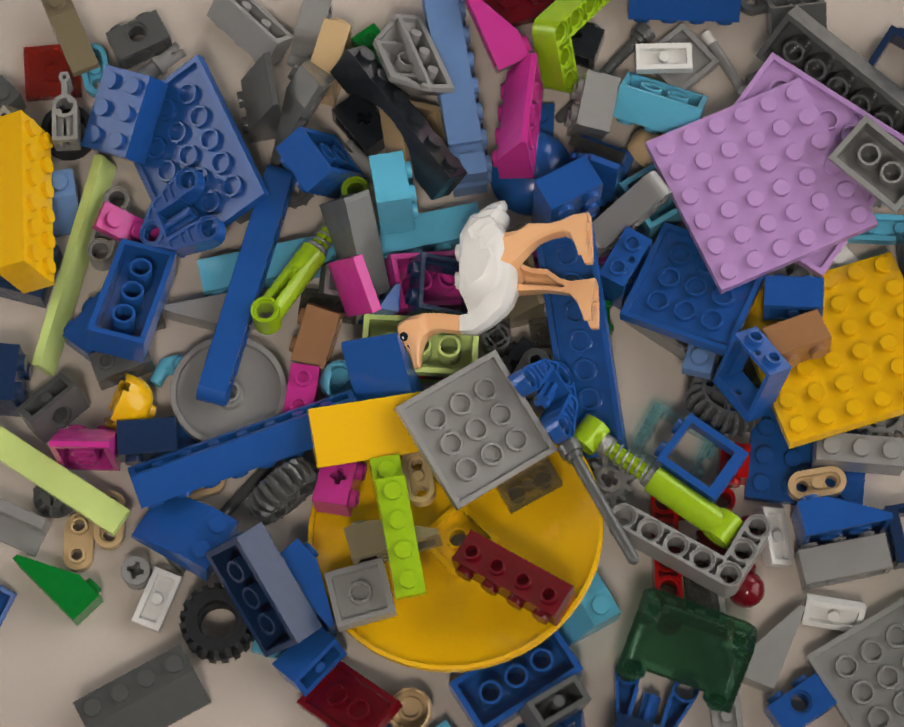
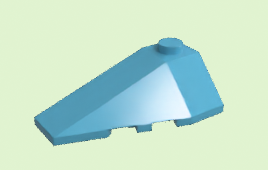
M597 572L582 602L570 618L558 629L569 647L620 618L621 611Z

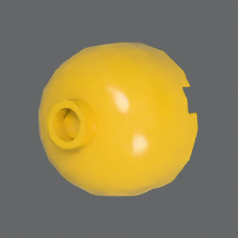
M128 373L124 374L125 381L120 380L108 409L112 410L113 414L111 418L105 417L104 425L106 427L117 429L116 421L152 419L154 417L157 406L152 405L153 392L151 387L142 379Z

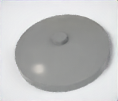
M212 339L206 340L192 348L178 363L172 376L170 399L174 415L181 428L197 442L211 439L283 413L287 391L283 369L268 349L253 340L247 339L226 407L196 400L198 384Z

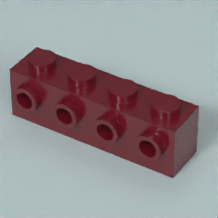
M470 530L451 558L456 570L455 573L459 577L469 582L473 579L480 583V587L490 595L496 596V594L503 596L506 598V602L513 608L528 610L532 613L531 615L534 619L545 625L549 622L557 627L576 598L574 586L473 530Z

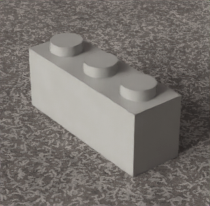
M214 0L207 13V16L215 25L231 37L236 45L243 48L255 62L267 52H270L272 65L281 62L294 38L291 33L254 0Z
M841 433L814 441L812 443L811 469L836 466L846 472L900 476L904 469V438Z
M866 531L858 534V538L847 540L843 536L829 540V544L818 546L817 542H812L800 546L801 550H797L794 559L802 591L888 574L893 568L885 534H875V531Z

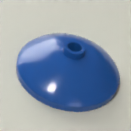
M539 132L534 178L500 179L498 167H493L491 160L492 182L490 184L495 196L499 201L505 200L508 206L507 209L520 215L532 216L534 181L570 163L569 152L556 138Z

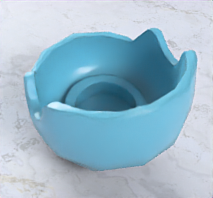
M345 360L332 361L323 369L319 382L321 391L326 397L350 389L353 392Z

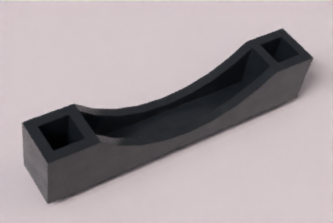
M365 45L347 49L330 73L346 93L358 95L371 101L382 109L394 122L408 147L413 164L414 178L430 199L435 200L450 195L467 174L459 159L450 152L443 143L442 138L434 132L426 122L425 117L409 101L407 94L388 80L385 70L370 49Z

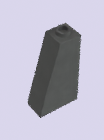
M369 190L344 195L320 204L319 206L338 259L362 254L378 300H380L381 295L390 289Z

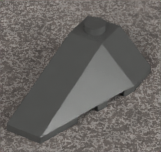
M309 60L304 61L301 65L296 63L287 77L291 81L286 88L270 165L282 167L279 160L281 156L275 148L298 127L307 126L335 80L332 75Z

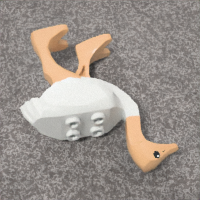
M505 200L492 203L479 213L472 214L460 233V244L455 246V256L459 262V272H455L454 277L455 287L459 289L468 313L462 315L421 313L410 316L398 323L397 332L410 356L413 368L420 369L422 367L424 348L430 337L441 333L478 336L493 328L505 318L515 306L519 296L537 294L570 296L578 303L584 321L588 322L590 329L598 330L600 326L599 287L595 278L569 281L559 278L547 269L530 268L523 264L529 255L541 244L553 239L567 237L574 242L578 255L582 256L586 265H593L594 249L590 213L574 214L551 223H528L521 229L511 232L505 231L510 223V217L506 213L508 206Z

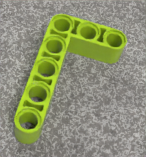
M555 0L534 20L532 38L545 89L564 93L571 92L573 83H577L578 79L571 37L610 0Z

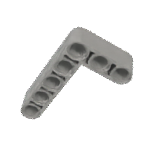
M620 503L612 508L617 519L625 518L630 522L620 525L635 549L722 597H731L738 592L765 547L771 531V523L767 517L761 514L749 516L723 556L630 504ZM750 529H758L762 532V535H754L750 532ZM650 532L655 535V538L647 539L642 533ZM678 547L682 552L675 554L669 551L668 548ZM743 552L749 558H738L735 553ZM694 562H705L708 567L699 568ZM730 576L735 582H724L721 577Z

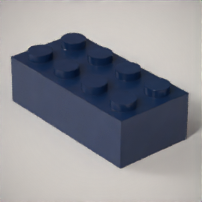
M262 522L230 537L205 553L265 658L298 644L323 627L317 617V613L310 606L302 592L301 586L296 582L287 566L286 560L279 553L270 533L265 529Z

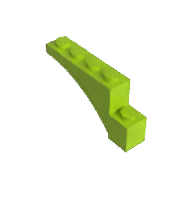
M399 454L370 458L374 494L381 519L396 600L426 595L405 474L402 472Z

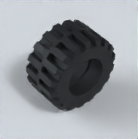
M214 583L212 588H209L207 584L202 586L203 591L198 593L195 590L191 593L192 599L190 601L185 600L183 604L185 609L180 611L179 616L181 619V623H179L180 630L192 653H196L198 658L203 661L208 659L210 663L216 664V661H222L223 664L229 663L228 659L234 657L236 660L241 657L240 653L242 651L247 652L249 650V643L254 642V637L221 583ZM216 609H226L232 612L236 618L233 630L222 638L207 637L201 630L204 617Z

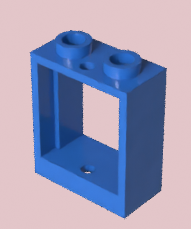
M626 226L600 270L604 299L611 301L612 306L619 310H622L623 302L629 295L652 245V239ZM631 278L632 283H627L628 280Z
M755 326L733 335L712 382L744 420L750 422L770 413L773 403L776 401L792 366L761 330ZM749 356L766 375L759 390L742 371Z
M689 413L685 420L680 417L671 430V433L674 435L668 443L662 441L655 451L654 456L657 458L654 466L657 469L659 467L664 468L715 504L745 463L749 453ZM690 428L732 456L710 487L668 459Z

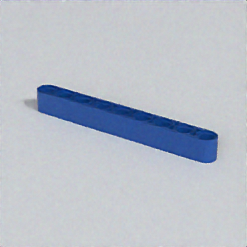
M269 164L266 166L262 179L270 196L253 207L196 393V400L222 407L227 406L253 323L250 312L251 305L257 298L261 297L295 186L296 177L292 171Z

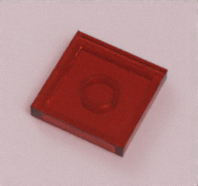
M59 44L23 47L27 102L54 100L55 97L61 95V84L58 76L60 72L68 71L74 87L71 96L74 98L83 97L82 74L76 77L73 76Z

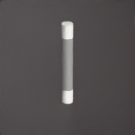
M710 30L703 32L700 37L708 49L720 61V67L738 94L741 95L747 85Z

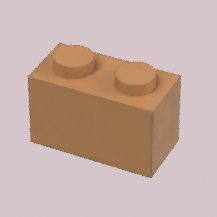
M315 303L307 304L306 308L302 307L297 319V324L301 325L298 336L293 335L289 346V351L292 352L291 360L307 365L319 366L323 370L330 363L345 313Z
M818 309L763 328L762 333L792 368L796 367L800 362L809 359H819L830 352L832 336Z

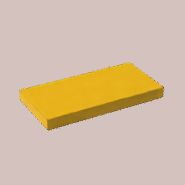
M421 392L308 409L317 468L367 461L370 458L394 454L405 455L420 452L394 409Z

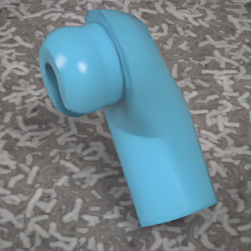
M173 355L162 358L148 382L155 387L161 388L167 376L174 374L178 363L184 356Z

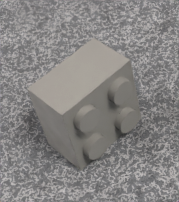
M587 70L582 77H578L577 83H573L570 92V99L574 101L571 110H567L564 120V126L568 127L567 136L581 139L582 135H586L601 141L609 133L621 80L620 77Z

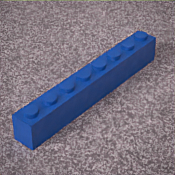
M350 389L128 467L141 509L146 507L156 508L164 504L165 500L174 497L178 499L184 498L199 488H213L219 485L222 480L231 477L233 479L246 476L250 470L259 467L261 469L270 468L277 461L284 458L294 459L302 456L305 453L304 451L313 449L307 410L356 402L355 395Z

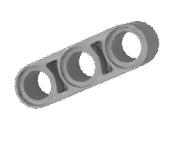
M114 186L105 192L102 203L108 201L112 204L115 200L122 199L125 202L119 208L132 213L133 206L125 188ZM94 229L87 246V254L92 266L96 270L107 271L110 269L119 242ZM99 251L108 252L104 258H95L96 253Z

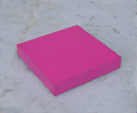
M362 254L337 259L328 263L347 317L374 313L381 310L380 302Z

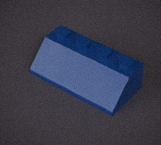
M627 0L628 19H633V21L638 23L661 20V22L666 24L688 21L695 25L704 24L705 22L731 25L733 22L739 23L741 0Z

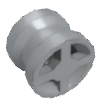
M140 556L129 557L121 566L122 578L128 587L134 590L146 588L152 574L149 563Z

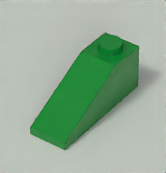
M16 555L13 558L23 572L77 626L104 602L99 595L102 591L101 588L91 578L85 581L79 574L20 555Z

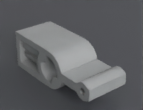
M303 0L287 66L294 67L296 63L301 65L306 60L311 61L324 18L331 19L333 12L332 0Z
M68 71L60 72L58 77L61 84V95L55 97L52 102V142L56 151L82 150L81 113L77 101L71 96L74 87ZM66 109H71L68 113H62Z

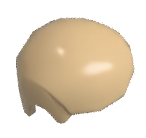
M641 128L632 135L627 148L632 157L641 166L646 168L653 164V161L645 148V143L662 134H653Z
M404 687L395 692L393 697L400 701L402 708L390 722L395 727H427L433 715L432 701L429 696L417 687Z

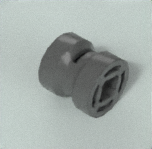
M498 323L493 328L483 332L482 349L485 354L496 349L500 358L505 357L504 353L511 344V333L504 324Z

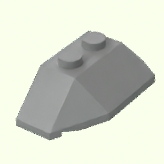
M395 14L373 41V46L388 80L410 95L437 96L453 93L454 85L422 16Z

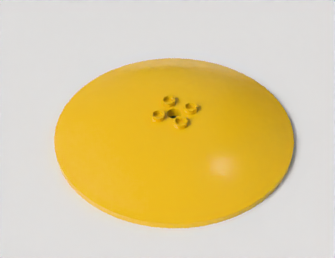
M535 412L536 416L539 419L541 415ZM558 451L457 511L434 476L436 487L434 501L425 507H416L410 503L414 525L437 528L443 546L419 552L426 595L396 600L390 564L386 562L385 567L397 616L345 631L361 645L389 661L409 668L445 673L473 671L507 662L538 646L555 633L570 618L590 588L598 569L604 538L603 517L573 465L563 461ZM583 456L582 459H583V461L585 462L587 468L589 469L590 473L592 474V476H593V478H594V480H595V477H594V475H593V473H592V471H591V469H590V467H589V465H588L586 459H585L584 456ZM370 460L364 461L367 464L366 476L363 481L360 480L358 490H360V500L358 506L353 507L351 517L317 512L314 504L311 508L308 543L318 553L316 559L333 617L334 613L324 573L354 565L344 528L358 520L369 521L373 519L381 521L374 494ZM416 464L413 466V469L418 470L422 465ZM419 491L417 493V496H424L426 494V491ZM470 530H473L574 586L576 598L558 626L556 627L549 622L547 625L542 624L534 619L531 615L532 613L524 608L517 610L509 605L503 596L496 594V596L490 595L480 587V583L473 579L469 582L459 577L455 573L456 570L451 559L459 546L451 544L452 537L456 534L467 536Z

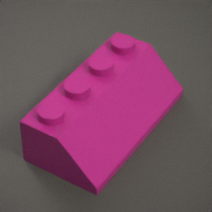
M537 53L529 54L507 72L506 83L501 84V100H503V105L498 106V121L501 124L500 128L495 130V142L498 145V149L493 150L492 154L493 167H498L500 179L534 178L544 93Z

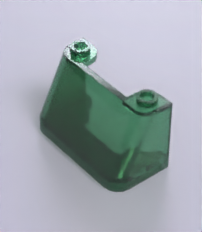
M647 588L643 591L615 672L629 680L644 678L646 672H650L703 692V700L710 709L730 714L753 656L758 631L754 625L745 620L658 589Z

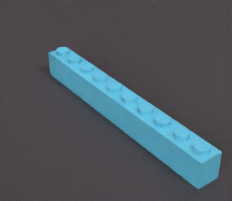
M477 202L420 213L419 218H414L415 230L381 235L379 222H377L384 260L390 254L450 251L455 249L456 244H460V233L472 214L479 213ZM313 236L277 243L263 289H269L302 243H307ZM331 243V249L326 250V261L322 266L338 259L333 243ZM240 251L197 260L205 297L227 293ZM321 268L318 270V272L315 274L312 280L314 278L320 277Z

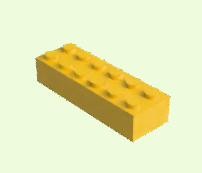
M19 110L0 116V276L25 294L54 285V273L56 272L54 261L56 242L53 235L55 214L52 206V198L54 197L52 173L54 166L51 160V148H53L51 135L43 130L34 119H31L26 113Z

